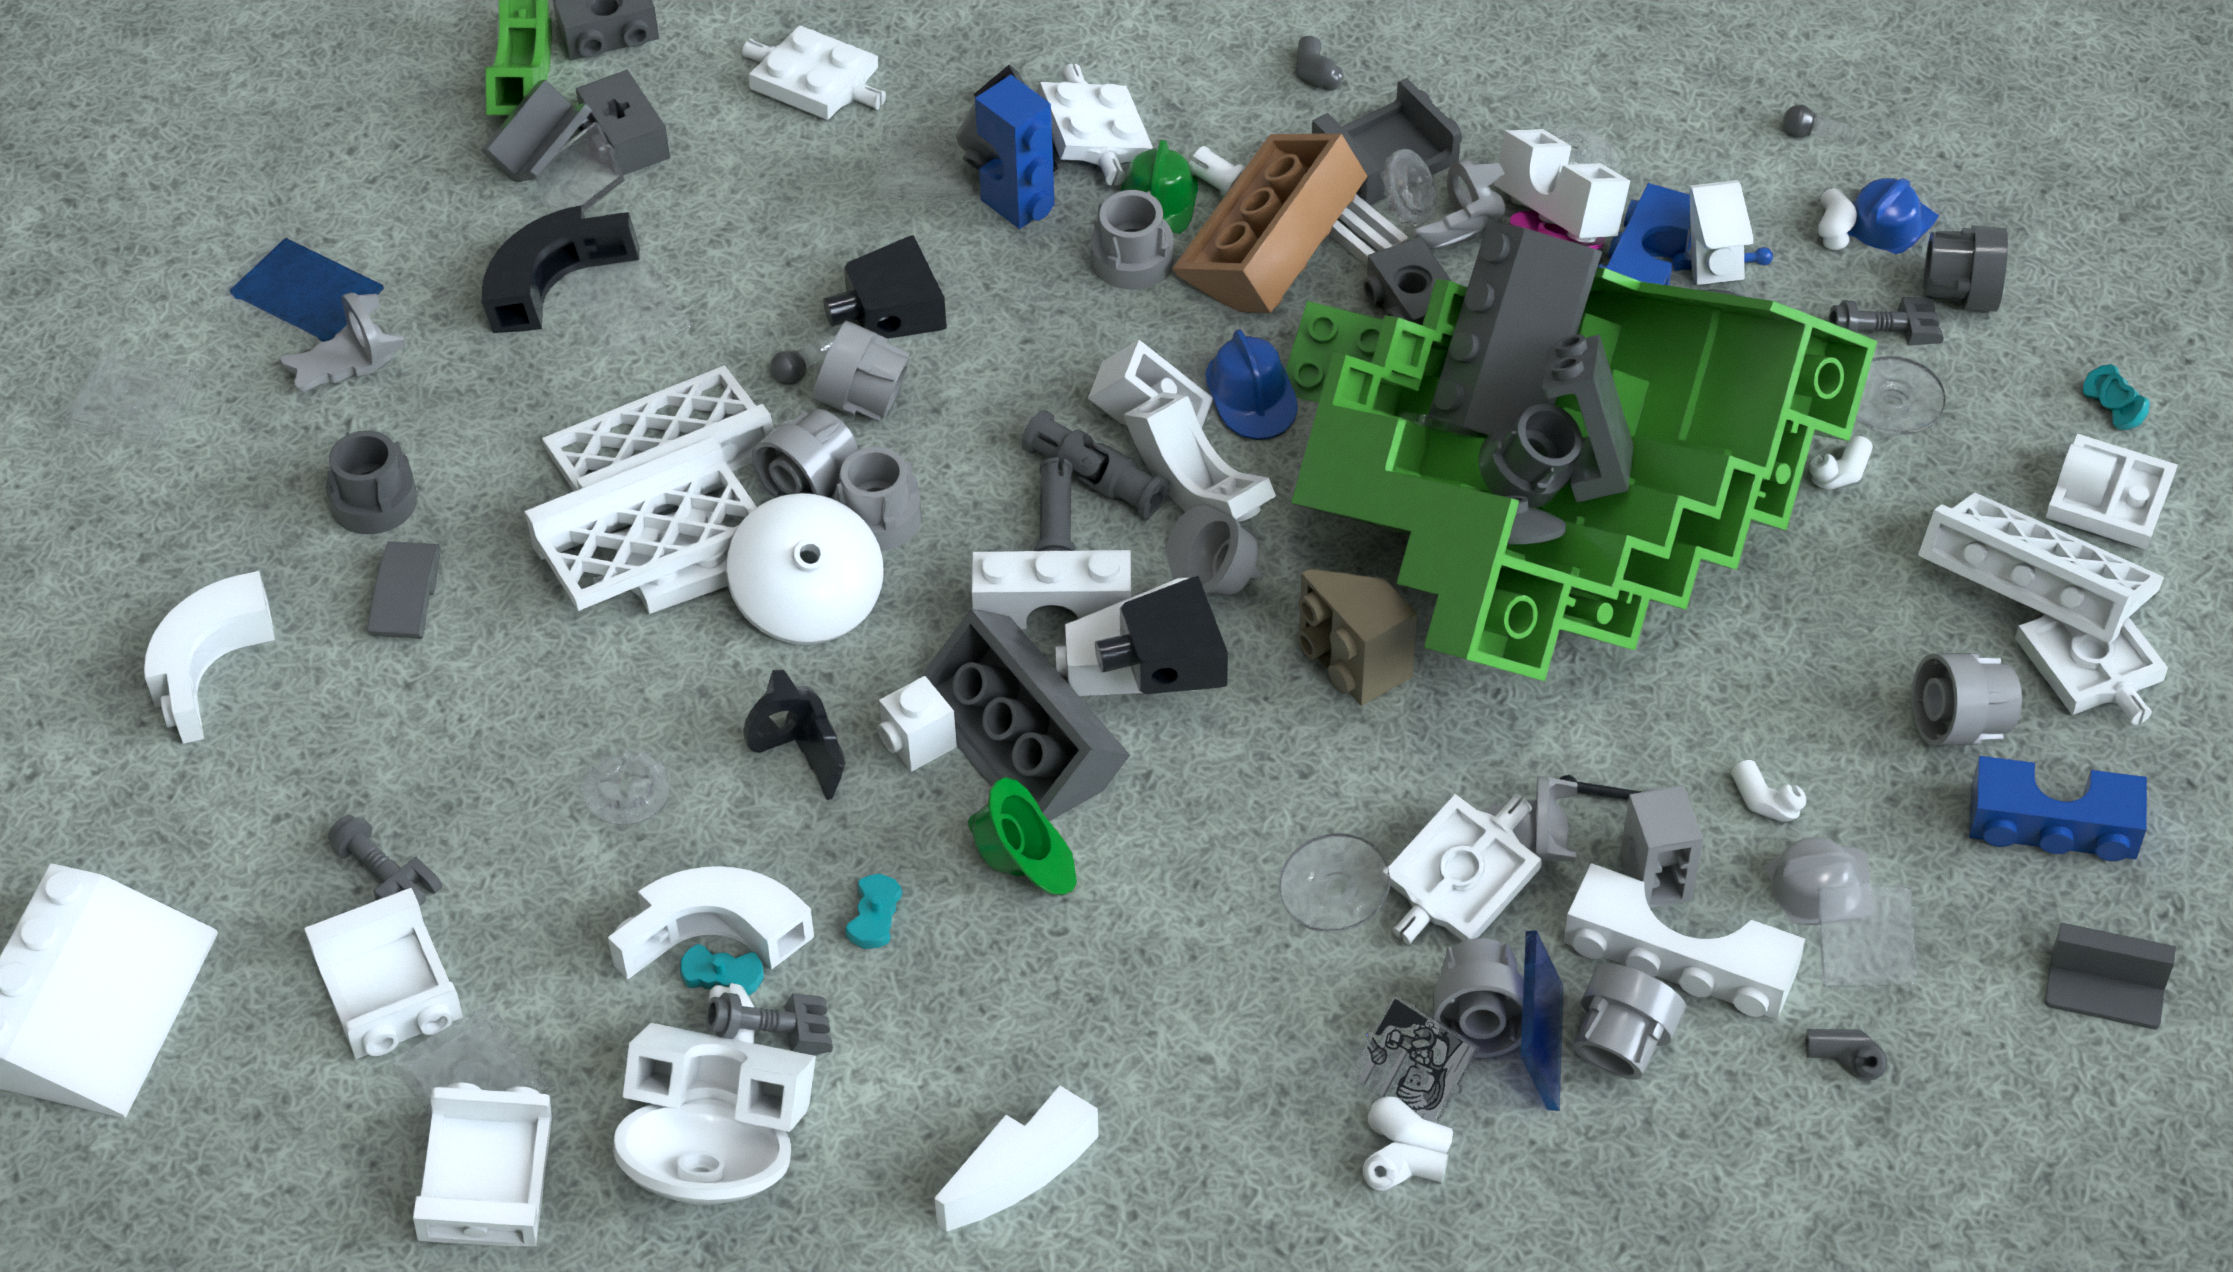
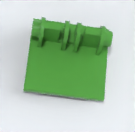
M1307 301L1286 367V373L1296 397L1319 403L1333 352L1346 354L1372 363L1383 319Z

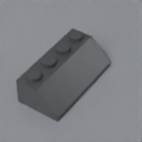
M1488 220L1428 418L1489 436L1501 421L1511 415L1523 413L1527 408L1540 404L1543 400H1547V404L1555 405L1557 397L1545 399L1541 389L1548 349L1554 346L1560 339L1577 334L1602 251L1527 228Z
M970 609L921 675V677L926 676L954 710L956 744L990 785L993 786L995 781L1005 777L1017 780L1028 789L1049 821L1101 793L1130 756L1009 616Z

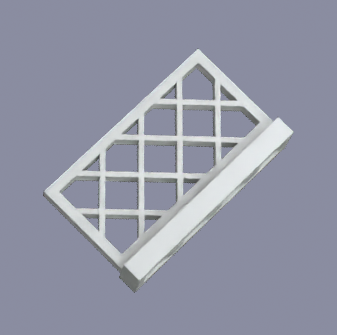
M724 365L543 437L542 441L556 467L572 490L576 491L712 436L721 445L724 460L731 471H734L752 463L753 448L770 434L774 428L771 414L763 404L756 406ZM721 383L725 388L721 398L700 396L702 391ZM667 405L680 407L675 416L655 414L657 409ZM693 410L712 412L708 420L689 418ZM726 414H733V416L723 419ZM622 423L634 425L629 435L609 433L612 427ZM647 428L667 430L662 439L643 437ZM680 432L688 433L686 435L678 437ZM574 442L588 444L583 453L566 452L561 449ZM601 447L620 449L615 458L597 455ZM634 451H642L641 453L632 456ZM588 469L597 470L585 475Z
M712 436L525 511L534 550L541 560L546 559L575 607L580 611L729 550L731 540L739 526L734 528L721 526L720 524L725 515L746 517L757 506L725 462L723 449L716 438ZM724 486L726 487L721 498L704 495ZM674 506H679L674 517L657 514ZM692 508L713 512L708 523L687 520L686 518ZM627 525H632L626 536L609 534ZM645 527L666 531L661 542L639 539ZM679 533L700 537L697 543L687 547L673 545ZM584 544L578 556L560 553ZM597 546L618 550L613 562L591 558ZM631 552L653 556L650 562L641 566L625 564ZM583 572L605 575L601 582L581 589L578 585Z
M1975 492L1954 508L1941 504L1934 509L1918 556L2107 643H2112L2118 637L2123 622L2159 591L2164 579L2161 575Z

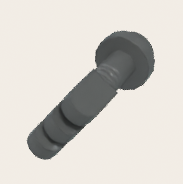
M1902 297L1898 312L1858 311L1856 302L1848 300L1842 301L1840 305H1833L1830 309V323L1856 333L1857 331L1872 330L1904 331L1908 346L1940 344L1944 340L1942 330L1939 328L1938 316L1934 313V302L1931 298Z
M346 815L339 819L330 829L328 839L332 842V850L340 858H347L353 854L383 882L374 889L376 901L412 888L420 906L426 901V898L415 883L419 881L426 890L433 894L442 888L443 885L440 879L417 857H414L400 868L393 860L386 856L369 839L372 834V827L364 818H354L352 815Z
M723 993L720 997H712L708 1003L706 1027L708 1031L716 1032V1035L720 1038L733 1039L739 1029L762 1030L788 1034L790 1049L794 1052L814 1055L832 1052L833 1050L831 1036L824 1034L830 1032L828 1017L823 1015L827 1013V1004L825 998L821 996L792 993L784 1006L785 1011L742 1006L739 995L734 993Z

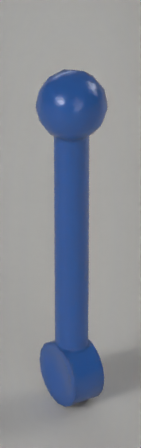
M1766 247L1758 248L1753 253H1744V263L1756 262L1759 265H1768L1773 260L1772 251ZM1679 253L1673 257L1672 263L1675 271L1692 269L1690 254Z

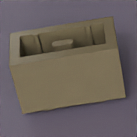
M1308 569L1301 573V596L1298 600L1300 609L1299 631L1297 633L1298 643L1308 658H1318L1325 665L1333 685L1340 693L1346 694L1349 692L1362 706L1413 677L1418 613L1386 579L1317 569Z

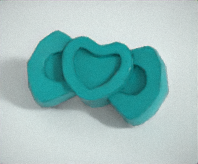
M2113 364L2101 365L2088 373L2082 390L2084 396L2091 399H2099L2102 406L2112 412L2115 429L2130 430L2142 424L2149 414V399L2141 396L2132 386H2129L2128 381L2120 375L2117 366Z
M881 873L868 875L858 881L857 890L862 898L858 903V916L850 921L844 930L848 940L862 949L880 948L890 942L892 915L896 911V903L903 895V890L894 878Z
M698 943L691 947L682 956L680 961V976L688 988L702 986L705 989H712L716 985L730 987V984L734 983L743 986L749 996L756 992L764 980L763 963L755 952H749L737 958L726 952L712 955L704 945Z

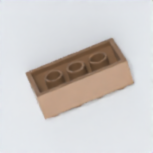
M1270 134L1172 269L1175 274L1239 312L1271 313L1280 304L1283 295L1298 274L1305 269L1307 261L1322 240L1329 235L1334 223L1344 209L1354 200L1356 192L1368 177L1343 135Z

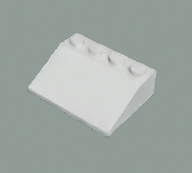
M51 863L0 956V1089L126 1118L218 934L217 930L104 875Z

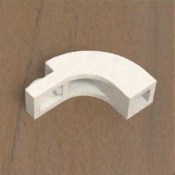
M1162 392L1123 414L1133 441L1154 478L1163 476L1170 481L1169 496L1185 512L1200 504L1209 505L1241 522L1257 515L1261 510L1260 505L1276 496L1268 477L1238 472L1220 458L1204 435L1188 395Z
M260 571L226 578L191 594L166 615L150 640L145 656V680L154 706H162L167 728L177 726L183 744L204 739L197 691L199 681L205 670L216 659L232 650L275 640L269 602Z
M713 866L676 872L638 891L642 913L636 917L624 920L616 928L615 932L608 937L614 967L625 978L629 979L677 943L701 935H721L740 941L755 952L767 966L773 969L813 939L814 931L811 908L786 886L772 878L750 870Z

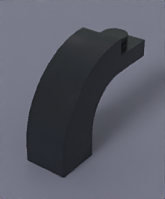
M581 205L569 207L534 220L513 234L497 250L486 269L483 279L481 302L492 332H522L542 329L543 303L546 295L563 277L588 267L639 260L640 246L629 212L585 218Z

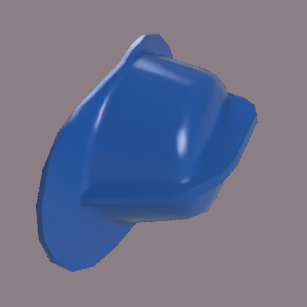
M1881 178L1870 182L1861 189L1858 197L1853 202L1857 212L1856 222L1847 233L1871 247L1900 254L1911 248L1935 224L1939 215L1920 202L1909 180L1905 178L1899 180L1895 178Z
M1241 329L1235 330L1232 340L1227 341L1218 350L1216 357L1209 363L1205 372L1206 383L1219 416L1227 428L1242 437L1254 440L1271 439L1284 433L1294 423L1298 411L1296 395L1286 370L1281 363L1279 354L1271 343L1258 337H1245Z

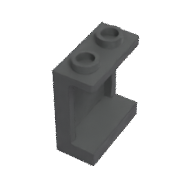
M1408 78L1398 81L1397 98L1394 102L1342 127L1329 113L1312 120V134L1343 135L1368 176L1356 194L1369 205L1383 200L1459 162L1462 134L1458 124L1452 118H1447L1432 103L1429 95L1425 91L1419 90Z
M1600 334L1587 338L1583 335L1564 337L1548 349L1541 389L1545 399L1575 394L1589 435L1588 437H1583L1586 438V441L1581 447L1580 456L1575 460L1572 473L1571 487L1576 503L1628 491L1634 445Z

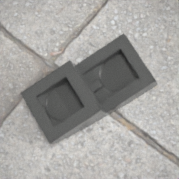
M387 542L371 603L367 632L371 636L423 638L429 595H434L441 551L439 544Z

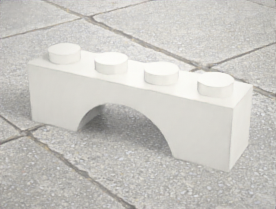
M1591 863L1567 914L1564 943L1573 946L1579 954L1587 958L1599 959L1604 957L1653 977L1657 976L1677 983L1690 995L1696 997H1708L1710 995L1734 1004L1740 1012L1748 1016L1760 1017L1766 1015L1778 1020L1800 966L1805 938L1754 920H1750L1738 931L1720 938L1699 939L1679 934L1662 924L1652 913L1645 897L1643 881Z

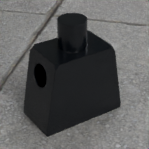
M914 235L849 261L844 266L846 292L823 299L825 313L832 327L843 324L846 320L850 322L858 319L861 327L887 339L947 329L945 297Z
M1199 576L1188 578L1125 602L1120 607V636L1095 641V653L1101 672L1131 667L1138 689L1144 694L1213 689L1227 686L1228 651Z

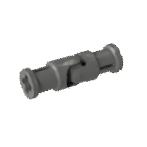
M1046 410L1039 411L1029 421L1024 430L1022 449L1030 454L1039 452L1047 458L1059 457L1058 469L1062 471V460H1069L1073 465V472H1079L1076 476L1082 483L1111 500L1119 498L1137 508L1138 515L1146 520L1167 500L1170 492V481L1163 476L1154 478L1136 468L1133 459L1103 443H1095L1090 435L1080 429L1069 430L1055 422L1054 415Z

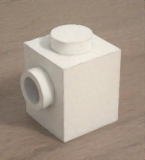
M926 676L879 700L881 723L877 726L879 736L888 751L891 753L896 752L911 772L957 747L954 710Z

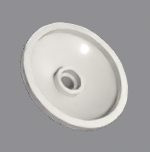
M789 494L763 503L741 522L731 540L727 554V583L732 598L740 612L761 632L791 644H817L831 641L849 633L870 614L882 587L883 559L873 532L865 521L849 507L821 495ZM812 551L817 555L818 561L812 564L805 563L801 559L800 553Z
M702 1098L689 1100L679 1109L650 1104L629 1114L622 1120L615 1131L613 1153L619 1167L644 1189L682 1203L715 1205L752 1197L782 1178L789 1167L791 1142L785 1131L734 1121L736 1106L727 1101Z

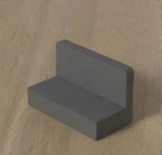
M546 79L538 81L481 151L513 181L534 180L588 117L592 109L586 103L571 105Z
M2061 922L2051 954L2045 1005L2050 1008L2149 1029H2158L2161 1024L2165 988L2174 966L2176 946Z

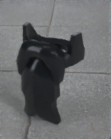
M772 670L765 694L750 710L745 720L743 729L744 739L751 751L757 753L796 740L801 752L805 754L810 768L815 770L825 798L830 800L833 798L840 782L846 761L823 702L811 687L800 686L796 688L785 670ZM789 711L784 726L781 728L769 717L778 712Z

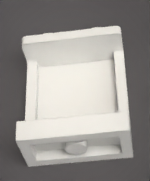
M412 888L304 928L312 955L355 1059L368 1054L371 1056L387 1054L399 1042L422 1033L426 1035L441 1033L453 1021L463 1018L457 992L453 983L448 980L424 925L420 907Z
M453 1083L448 1085L447 1088H432L430 1099L432 1119L421 1196H416L413 1216L417 1240L473 1245L536 1247L552 1123L550 1096L540 1094L538 1091L528 1087H511L504 1092L481 1090L478 1086L469 1083Z

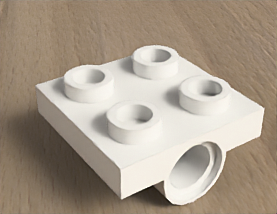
M2077 434L2065 458L2046 518L2147 550L2178 465Z

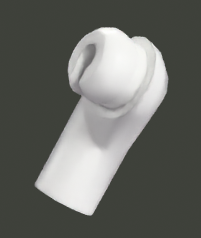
M1853 436L1848 441L1841 459L1835 460L1832 455L1826 454L1823 462L1820 455L1814 457L1809 464L1812 482L1817 487L1825 490L1857 483L1862 478L1873 448L1872 443L1865 437Z

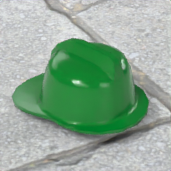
M1160 140L1157 148L1142 151L1134 156L1128 166L1126 178L1122 182L1120 192L1139 190L1147 193L1150 191L1151 195L1160 202L1163 209V219L1170 226L1172 233L1181 234L1188 228L1193 217L1198 192V180L1195 175L1191 174L1190 166L1183 155L1170 150L1166 140Z
M1007 777L995 781L989 790L988 803L968 819V827L974 836L978 852L985 863L998 872L1009 873L1015 876L1026 875L1037 887L1050 894L1063 896L1072 892L1077 884L1072 851L1062 836L1042 813L1028 789L1021 783Z

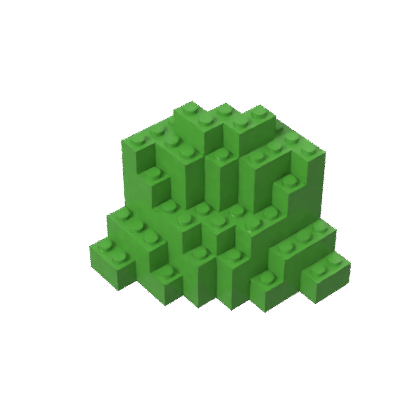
M1597 267L1576 335H1583L1587 338L1600 334L1634 445L1628 491L1576 503L1571 487V476L1567 484L1552 500L1543 506L1535 508L1562 519L1566 523L1565 534L1559 538L1540 543L1507 544L1519 500L1493 494L1481 476L1478 457L1480 448L1488 436L1428 418L1468 288L1449 280L1436 279L1423 325L1399 317L1385 315L1372 363L1346 354L1333 352L1291 503L1410 536L1396 584L1438 596L1424 648L1545 681L1559 630L1636 650L1649 601L1687 610L1700 562L1737 570L1750 523L1787 530L1813 435L1850 441L1877 340L1772 300L1641 282L1607 268ZM1566 394L1558 396L1555 406L1562 408L1574 418L1580 428L1582 438L1588 437L1589 435L1576 395Z

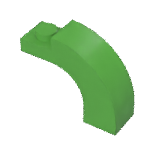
M499 0L497 54L494 64L490 67H485L486 115H510L538 81L548 79L552 44V18H548V0Z

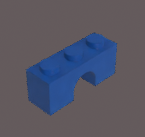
M1009 75L975 98L977 134L990 143L1000 159H993L979 168L981 201L1018 229H1021L1033 220L1039 221L1045 218L1052 207L1055 206L1051 103L1013 75Z
M1648 183L1640 200L1632 199L1628 206L1624 220V227H1626L1624 232L1618 231V236H1613L1608 252V259H1610L1608 265L1601 263L1599 267L1607 268L1641 282L1670 285L1673 263L1654 257L1673 259L1679 253L1689 252L1691 248L1690 195Z
M1979 756L1971 784L1969 838L1982 839L1988 844L1997 847H2005L2012 844L2037 846L2052 854H2063L2069 851L2097 854L2098 857L2107 861H2120L2125 858L2137 859L2147 829V777L2091 770L2082 798L2064 802L2046 796L2038 788L2035 782L2034 762Z

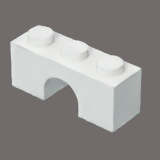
M1544 129L1505 131L1498 162L1505 174L1493 184L1494 186L1511 196L1510 200L1513 203L1530 207L1538 212V217L1542 221L1557 224L1567 230V235L1571 239L1592 243L1596 241L1597 237L1618 236L1630 180L1601 163L1568 165L1572 146Z
M1131 550L973 552V609L1009 616L1020 629H1027L1028 615L1036 608L1042 606L1058 605L1072 610L1080 619L1131 598Z
M650 1023L629 1043L623 1098L679 1109L685 1102L694 1099L723 1100L736 1106L734 1121L790 1132L807 1113L810 1104L816 1056Z

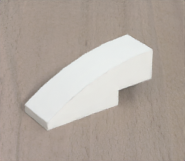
M1059 1086L1026 1126L1005 1115L935 1197L937 1226L945 1231H950L982 1220L1016 1204L1045 1186L1070 1166L1098 1137V1109L1062 1086Z

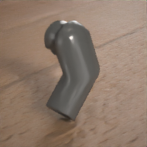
M1302 37L1298 43L1296 64L1298 77L1315 87L1323 86L1327 90L1337 89L1344 77L1343 70L1338 66H1334L1333 60L1320 55L1321 42L1317 37Z
M1806 1030L1807 1058H1836L1855 1076L1868 1081L1878 1079L1887 1068L1886 1054L1862 1030Z

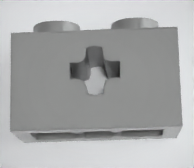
M1684 785L1664 789L1653 787L1640 793L1629 794L1620 859L1626 876L1644 882L1645 897L1649 908L1692 901L1703 836Z

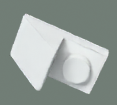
M1732 180L1690 185L1691 264L1694 282L1697 285L1745 279L1744 245L1753 244V233L1740 182Z

